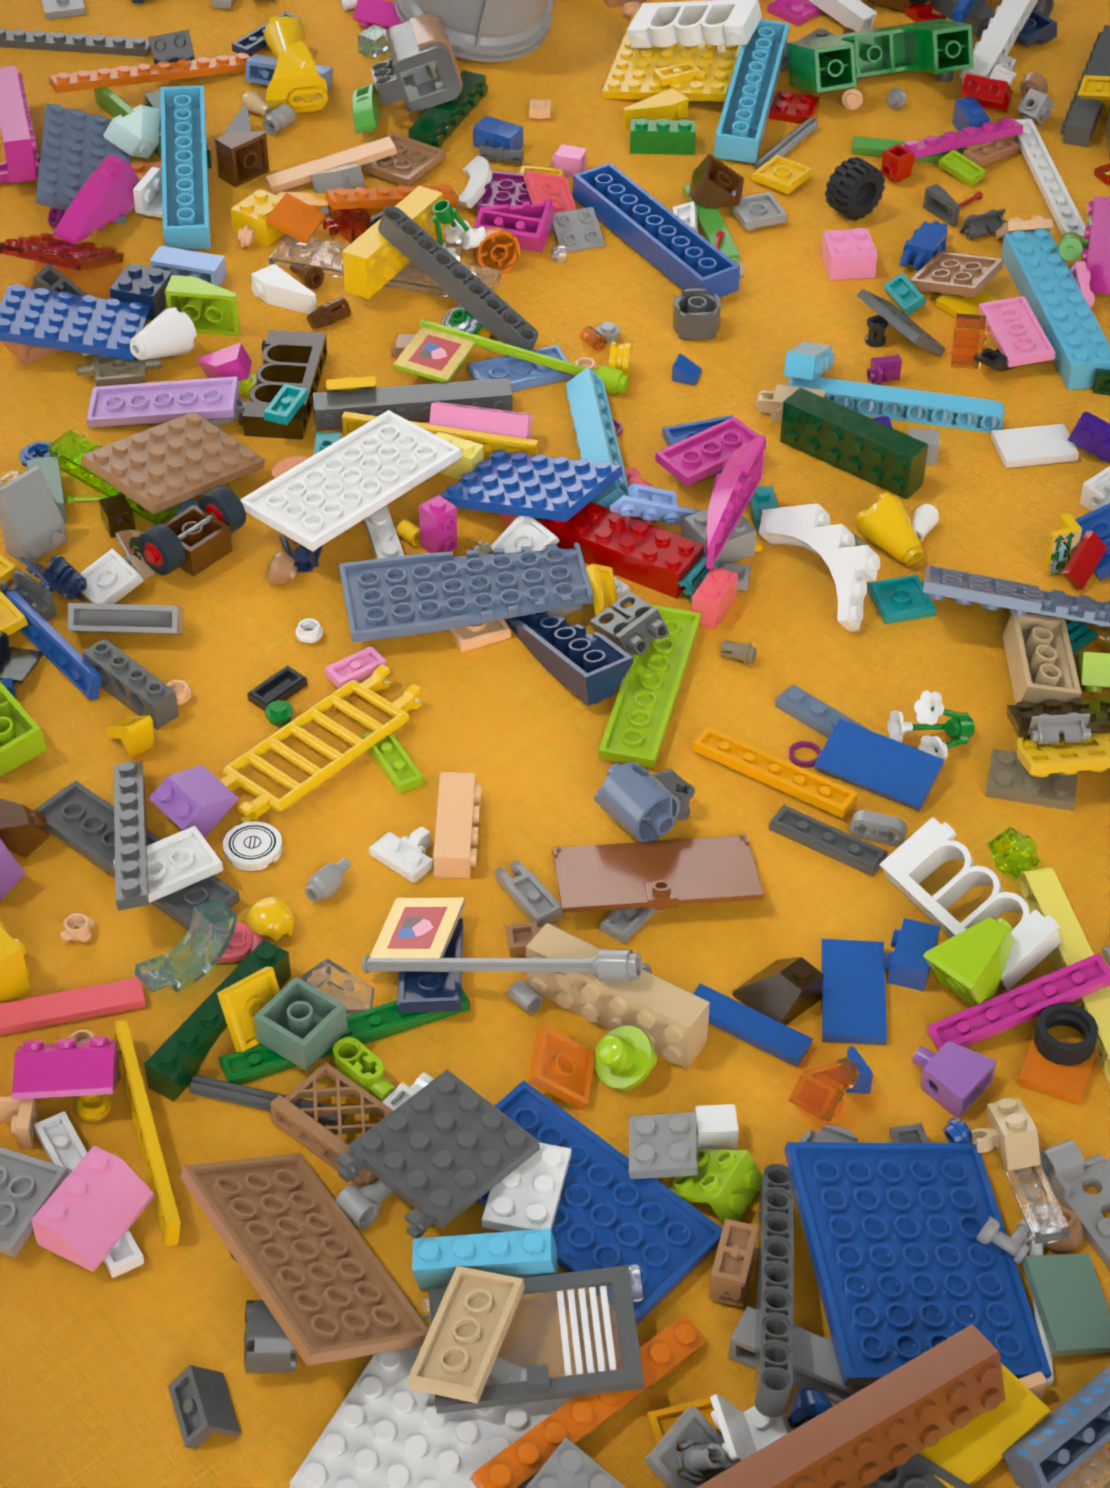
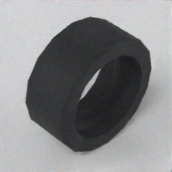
M1066 1003L1055 1004L1044 1009L1039 1015L1034 1043L1044 1058L1053 1063L1066 1066L1078 1065L1088 1060L1093 1054L1098 1037V1025L1095 1018L1081 1007ZM1060 1025L1072 1027L1078 1030L1085 1040L1072 1044L1060 1042L1054 1039L1047 1029Z

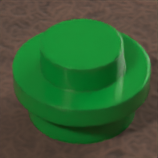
M276 700L266 706L265 716L272 725L283 726L290 722L293 716V707L286 701Z

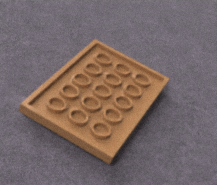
M195 412L188 413L83 454L81 460L82 465L152 514L206 493L216 486L227 484L264 468L265 463L264 458Z

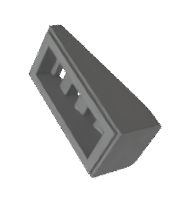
M934 184L925 189L923 208L953 227L957 226L960 210L959 204L940 185Z

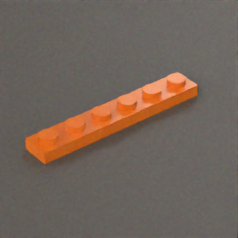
M401 185L392 188L379 186L368 189L363 187L356 189L336 188L335 190H326L325 199L333 210L384 208L396 206L418 186L407 187ZM419 185L443 193V199L448 200L450 204H457L458 195L450 185Z

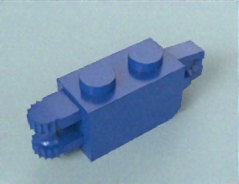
M939 221L932 223L924 222L919 229H916L911 239L907 240L904 244L900 266L906 267L910 264L913 265V270L919 271L939 251L945 252L948 235L947 224L940 223Z

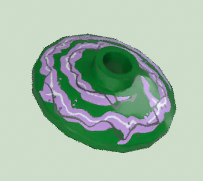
M461 305L452 308L441 320V325L475 335L483 326Z

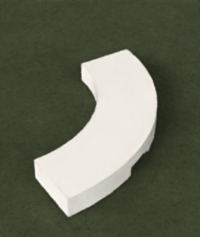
M476 156L462 169L466 176H470L466 188L458 197V207L472 208L485 193V185L491 182L493 174L491 166L481 156Z

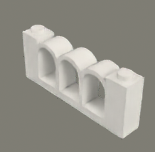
M758 0L643 3L627 29L631 48H651L652 45L668 47L677 42L682 46H695L704 41L709 45L715 46L726 43L728 45H747L762 15Z
M932 817L879 865L886 878L937 926H940V929L950 938L988 917L995 919L1002 913L1009 911L1021 913L1023 915L1022 920L1011 932L1015 941L999 983L1008 991L1062 943L1058 932L1060 926L1048 914L1044 917L1036 909L1031 913L1023 897L1016 893L1004 892L999 878L994 871L987 867L976 866L966 846L955 841L954 837L957 834L946 822L940 824ZM956 859L965 862L962 870L934 896H930L919 885L946 861ZM987 885L992 887L993 892L990 897L961 923L947 911L975 886Z

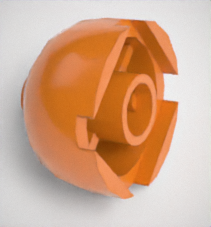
M497 226L487 228L485 239L476 248H473L474 257L484 271L490 272L493 275L504 274L515 266L514 262L517 257H520V244L517 238L505 228Z

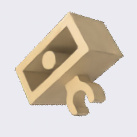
M1003 1098L995 1103L987 1104L990 1129L977 1128L971 1131L972 1142L976 1144L977 1152H988L996 1147L1008 1171L1041 1165L1037 1128L1020 1098Z

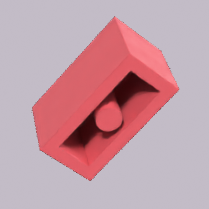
M713 566L692 596L691 611L702 613L700 625L712 629L717 628L736 599L738 573Z

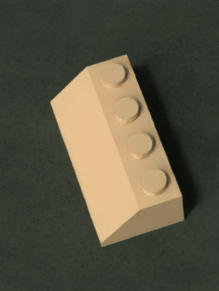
M1027 613L1025 616L1011 614L1002 636L1015 704L1021 701L1039 704L1044 703L1046 700L1072 702L1073 699L1080 698L1082 693L1065 619Z

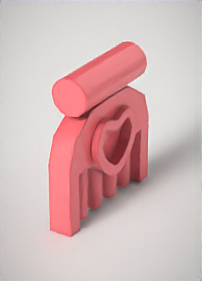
M215 923V935L224 936L215 937V942L226 943H215L214 947L229 949H215L213 951V963L244 960L264 939V936L252 932L244 923Z

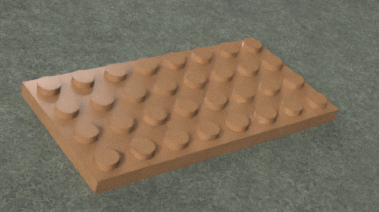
M301 1153L183 1166L180 1175L181 1179L306 1366L423 1345L429 1329Z

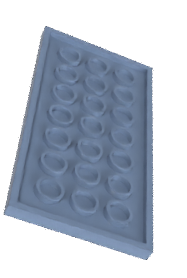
M46 103L35 204L66 211L84 183L108 154L118 156L128 163L130 162V155L103 136L112 119L102 115L84 113L79 109L72 110L58 104ZM121 214L115 223L125 225L127 215L123 216Z

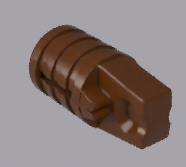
M339 297L332 300V302L321 305L306 318L311 328L317 329L332 325L339 320L351 316V309L347 300L344 297Z

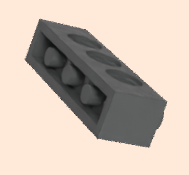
M105 638L83 651V657L102 675L100 687L136 715H150L153 720V728L158 730L179 716L175 691Z

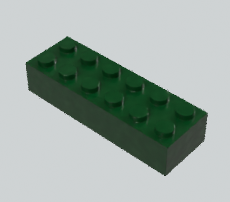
M801 387L783 401L780 442L906 500L923 485L928 451L927 443Z

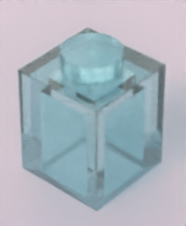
M373 25L358 33L359 53L375 59L387 52L388 48L385 41L387 30Z

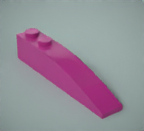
M108 154L79 190L54 230L53 236L75 245L92 235L93 230H101L107 222L113 223L117 221L118 216L121 214L123 216L129 214L135 206L133 189L140 182L130 163L118 156Z
M761 435L734 450L730 459L725 460L722 473L716 475L707 517L705 555L706 568L708 569L713 568L762 480L766 436Z

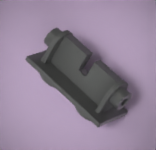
M1005 208L966 217L959 233L965 232L966 238L975 239L986 236L988 232L985 228H987L990 235L995 234L996 230L1003 226V223H1007V220L1002 218L1006 211Z

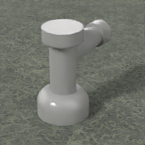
M990 1216L977 1235L976 1240L982 1244L993 1242L1014 1256L1013 1261L1020 1264L1030 1249V1246L1024 1242L1033 1228L1032 1224L1028 1220H1021L1017 1229L1009 1237L999 1230V1222Z

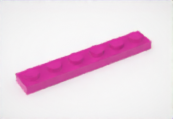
M1004 118L1002 122H987L980 127H966L963 131L959 132L948 131L944 135L937 137L927 136L924 140L906 141L901 146L914 152L916 159L1023 134V125L1013 118Z
M1097 953L927 1026V1033L937 1051L946 1042H954L966 1048L1036 1018L1044 1009L1052 1005L1068 1004L1110 986V969L1101 955Z

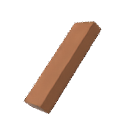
M1006 137L964 150L963 156L978 166L983 167L1018 153L1020 145L1011 138Z

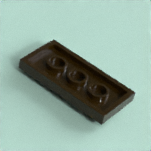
M1102 697L1100 700L1093 701L1076 698L1072 702L1046 700L1044 703L1039 704L1021 701L1017 702L1016 705H1007V717L1018 737L1031 736V734L1028 735L1032 716H1039L1041 714L1067 715L1073 712L1079 714L1090 713L1087 728L1091 729V733L1110 732V697Z

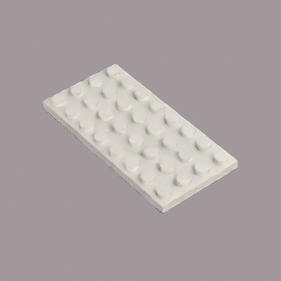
M388 410L240 499L246 513L307 549L314 551L462 458L461 449Z

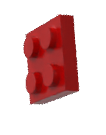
M788 90L779 91L770 108L768 119L802 124L808 118L814 117L819 106L820 97H815L811 94H797Z

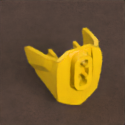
M298 41L288 46L278 55L274 75L267 87L265 97L267 104L272 110L284 103L289 105L295 113H308L323 109L328 102L327 82L317 72L314 60L303 41Z

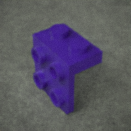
M1084 412L1070 434L1068 441L1110 464V424L1089 412Z

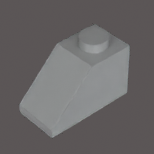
M347 164L311 174L315 193H326V190H335L336 188L356 189L358 187H365L361 166L356 164Z

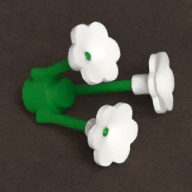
M439 200L433 205L432 209L435 215L432 217V220L435 224L438 243L455 258H457L456 249L447 248L443 242L440 223L445 225L450 223V226L444 230L446 241L449 244H463L465 250L476 248L485 239L486 229L484 227L472 229L469 222L462 220L457 210L452 208L448 200Z
M926 690L922 692L920 700L916 701L914 705V710L917 713L916 719L920 724L903 722L902 712L892 710L890 712V720L887 723V730L890 733L889 738L901 743L903 735L905 733H912L913 730H945L946 735L954 740L944 743L938 736L931 737L925 735L921 738V745L918 749L946 759L949 748L968 743V738H971L974 734L975 724L973 719L969 717L968 712L959 713L944 709V705L941 703V694L936 691L930 692ZM945 715L951 717L945 724H935L938 716Z

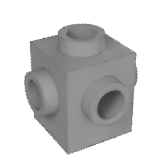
M1030 88L1025 98L1020 101L1017 111L1023 117L1022 119H1032L1035 124L1042 126L1044 121L1050 116L1054 103L1048 95Z

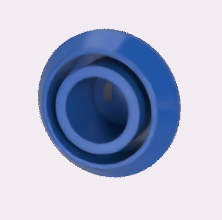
M812 1387L799 1390L790 1403L788 1413L790 1428L794 1430L833 1407L827 1396Z

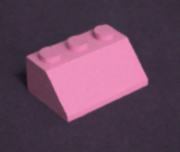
M93 1146L31 1219L37 1244L94 1272L154 1198V1193L121 1158Z

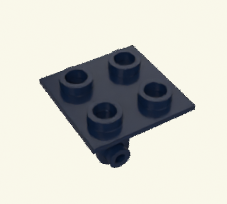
M23 556L20 557L28 566L26 570L33 576L40 578V584L51 592H54L56 589L69 600H72L74 597L80 601H85L80 593L87 588V581L63 556H53L47 568Z

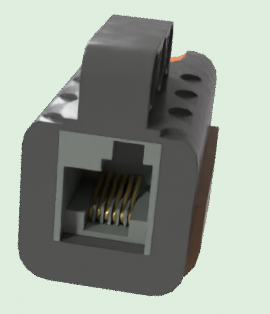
M427 13L387 29L385 41L391 59L371 67L375 86L382 104H389L404 99L409 110L417 112L454 100L460 95L463 87L462 78L449 37L440 17L436 14Z

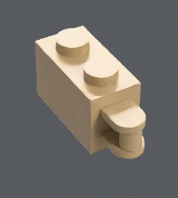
M777 384L775 391L762 390L758 393L755 408L759 412L771 413V421L782 423L783 401L800 387ZM803 388L825 398L826 390Z

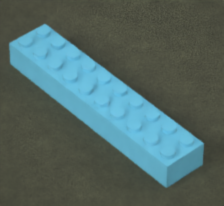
M760 19L748 44L741 45L717 128L713 157L723 160H736L743 163L755 164L757 161L787 47L790 23Z
M204 85L160 87L165 247L184 250L211 249Z
M1049 229L1004 233L1001 258L1020 296L1025 297L1044 333L1047 334V338L1056 352L1053 362L1067 390L1094 388L1097 368L1110 370V344L1065 259L1060 255L1059 248Z

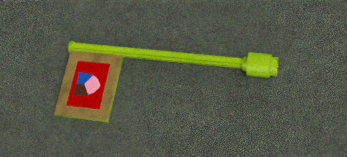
M427 318L421 320L419 324L420 330L393 364L395 369L446 383L451 380L473 348L478 346L572 375H578L587 368L427 321ZM601 365L599 369H591L604 381L606 392L616 395L626 392L630 377L624 371Z

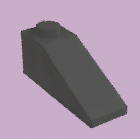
M50 263L33 278V289L45 288L54 292L66 291L74 295H87Z

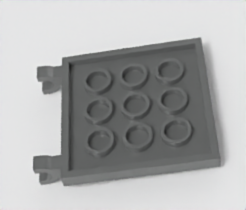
M446 1070L349 1144V1151L338 1156L336 1163L342 1167L338 1171V1175L347 1183L360 1170L366 1167L415 1209L408 1212L404 1217L410 1224L406 1228L407 1233L416 1239L420 1238L433 1224L440 1230L538 1152L540 1150L539 1140L453 1073Z

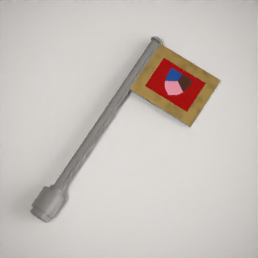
M396 898L371 955H366L361 963L362 970L366 974H369L371 971L593 972L594 975H598V979L601 982H632L633 979H639L642 973L640 953H633L631 949H601L598 956H594V958H443L465 906V898Z

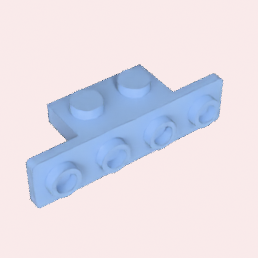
M635 483L627 488L628 496L624 495L610 505L611 512L620 513L622 516H635L643 520L664 522L667 525L676 524L683 526L684 517L700 512V510L678 506L676 492Z

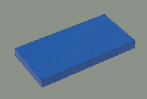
M839 718L814 767L817 771L920 812L945 763L942 758Z
M822 939L821 973L824 974L821 998L822 1042L886 1045L884 942Z

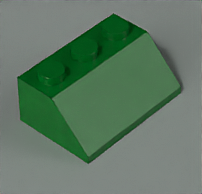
M644 118L631 120L630 154L694 155L695 121L681 119L679 121L667 119L647 120Z

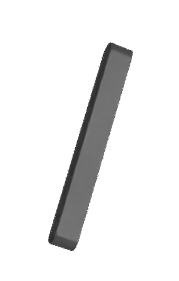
M395 206L384 208L378 226V231L384 238L502 343L529 351L533 350L538 338V331L401 209Z
M771 1164L764 1169L758 1199L759 1232L757 1249L754 1403L756 1409L762 1415L777 1418L783 1416L787 1411L793 1384L794 1189L788 1167L782 1164Z

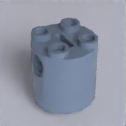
M635 762L623 765L619 763L613 764L607 771L606 780L594 796L595 802L604 812L642 843L655 841L668 833L680 812L681 802L678 796L640 764Z

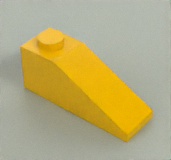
M671 88L623 108V128L630 129L631 120L639 118L677 121L687 118L689 98Z

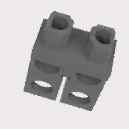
M631 591L611 604L613 609L607 607L590 620L595 632L603 634L631 656L634 654L641 656L648 651V644L655 638L662 640L669 635L668 628L658 609L654 606L652 607ZM631 602L632 606L622 608L624 604ZM610 617L611 621L609 623L601 624L604 619Z

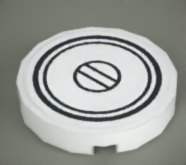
M253 821L239 824L226 833L223 840L225 859L229 860L233 867L239 870L257 871L265 869L272 861L275 863L283 851L281 834L275 827L264 822Z

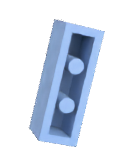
M160 246L150 259V268L172 271V275L197 277L219 287L227 276L225 256Z

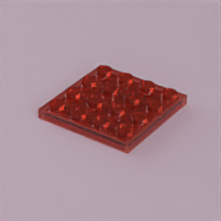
M41 233L40 236L18 237V239L7 238L6 242L0 243V254L79 271L122 263L124 253L116 252L115 247L102 246V248H97L95 243L81 242V244L76 243L74 245L62 239H55L53 234Z

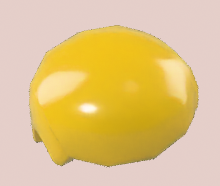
M268 897L260 899L252 905L248 914V924L252 932L261 936H270L276 941L286 933L290 937L293 934L295 915L289 903L278 897Z

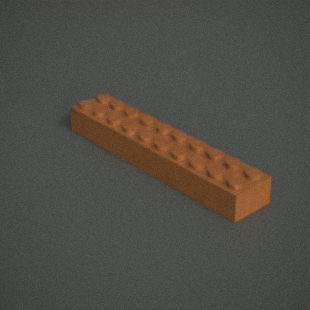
M971 1324L696 1488H861L872 1484L884 1473L896 1466L905 1464L912 1456L927 1447L936 1445L940 1439L957 1429L966 1427L970 1421L987 1411L997 1408L1001 1402L1006 1400L999 1351Z

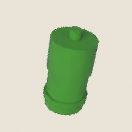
M1075 232L1065 233L1059 241L1060 255L1068 261L1079 258L1083 250L1082 238Z

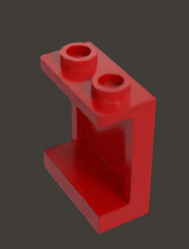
M965 74L961 89L962 96L976 98L982 108L1008 113L1013 91L1007 81Z

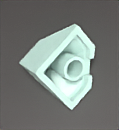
M139 105L133 108V113L124 117L119 115L113 118L103 136L129 155L149 159L159 143L160 110Z

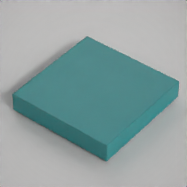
M918 575L867 583V592L884 624L935 616L936 607L931 598L927 597L928 593L923 592V584Z

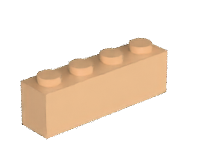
M440 772L433 855L434 878L470 879L471 866H477V848H472V845H478V827H474V823H479L480 806H475V802H481V785H476L475 773Z

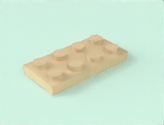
M456 1266L407 1379L409 1389L478 1404L525 1289L524 1280L522 1278Z

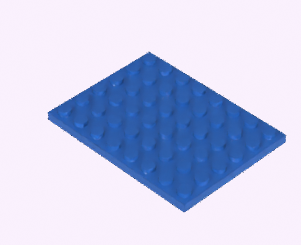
M787 1142L784 1153L844 1386H868L971 1324L999 1351L1001 1363L1018 1379L1036 1372H1042L1046 1379L1050 1378L1052 1373L1016 1262L1013 1261L1014 1256L993 1242L982 1244L976 1240L977 1235L990 1216L999 1222V1230L1006 1234L981 1153L977 1152L976 1144Z

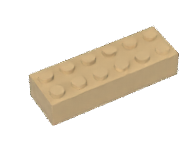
M546 923L526 946V958H594V956H598L601 949ZM642 970L640 978L633 979L632 982H601L598 979V975H594L593 972H526V984L541 996L557 1003L560 1007L569 1009L583 1016L586 1020L595 1022L610 1031L620 1026H634L644 1031L653 1043L654 1052L665 1057L671 1063H677L688 1068L707 1044L710 1002Z

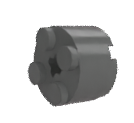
M702 288L686 289L682 291L681 296L677 298L676 295L674 297L673 329L679 334L681 340H711L716 337V333L720 328V297L717 294L712 296L708 294V290Z
M246 1300V1326L244 1334L245 1373L296 1372V1354L298 1352L264 1301Z

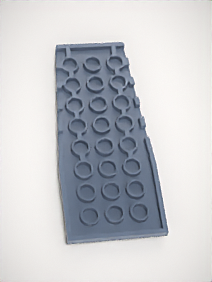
M574 543V548L561 549L557 548V544L547 545V550L531 551V546L521 547V552L505 553L504 548H494V554L479 555L478 550H466L467 556L453 557L452 551L423 553L340 563V577L352 643L449 631L454 628L593 603V591L579 543Z
M926 565L923 592L928 593L927 597L943 600L945 596L955 598L954 602L963 605H971V602L982 603V607L989 610H998L999 607L1010 609L1009 612L1015 615L1025 616L1026 612L1071 621L1087 622L1097 626H1110L1109 600L1108 602H1101L1084 595L1075 597L1065 594L1064 591L1054 589L1048 592L1039 589V586L931 565Z

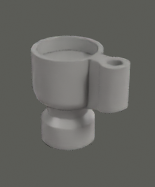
M280 104L264 116V130L270 135H275L280 129L287 128L295 121L294 110L287 104Z

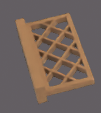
M324 1062L285 1098L279 1095L270 1103L272 1123L336 1171L342 1168L336 1163V1158L349 1151V1144L342 1140V1134H364L377 1124H365V1113H380L386 1117L393 1111L327 1062ZM327 1075L336 1082V1087L317 1089V1082ZM355 1095L360 1099V1105L341 1106L340 1096ZM337 1096V1106L317 1108V1097ZM299 1098H313L314 1108H298L294 1103ZM361 1114V1124L342 1125L341 1115ZM338 1115V1126H323L318 1122V1116ZM364 1167L351 1182L361 1188L365 1184L374 1183L379 1178Z

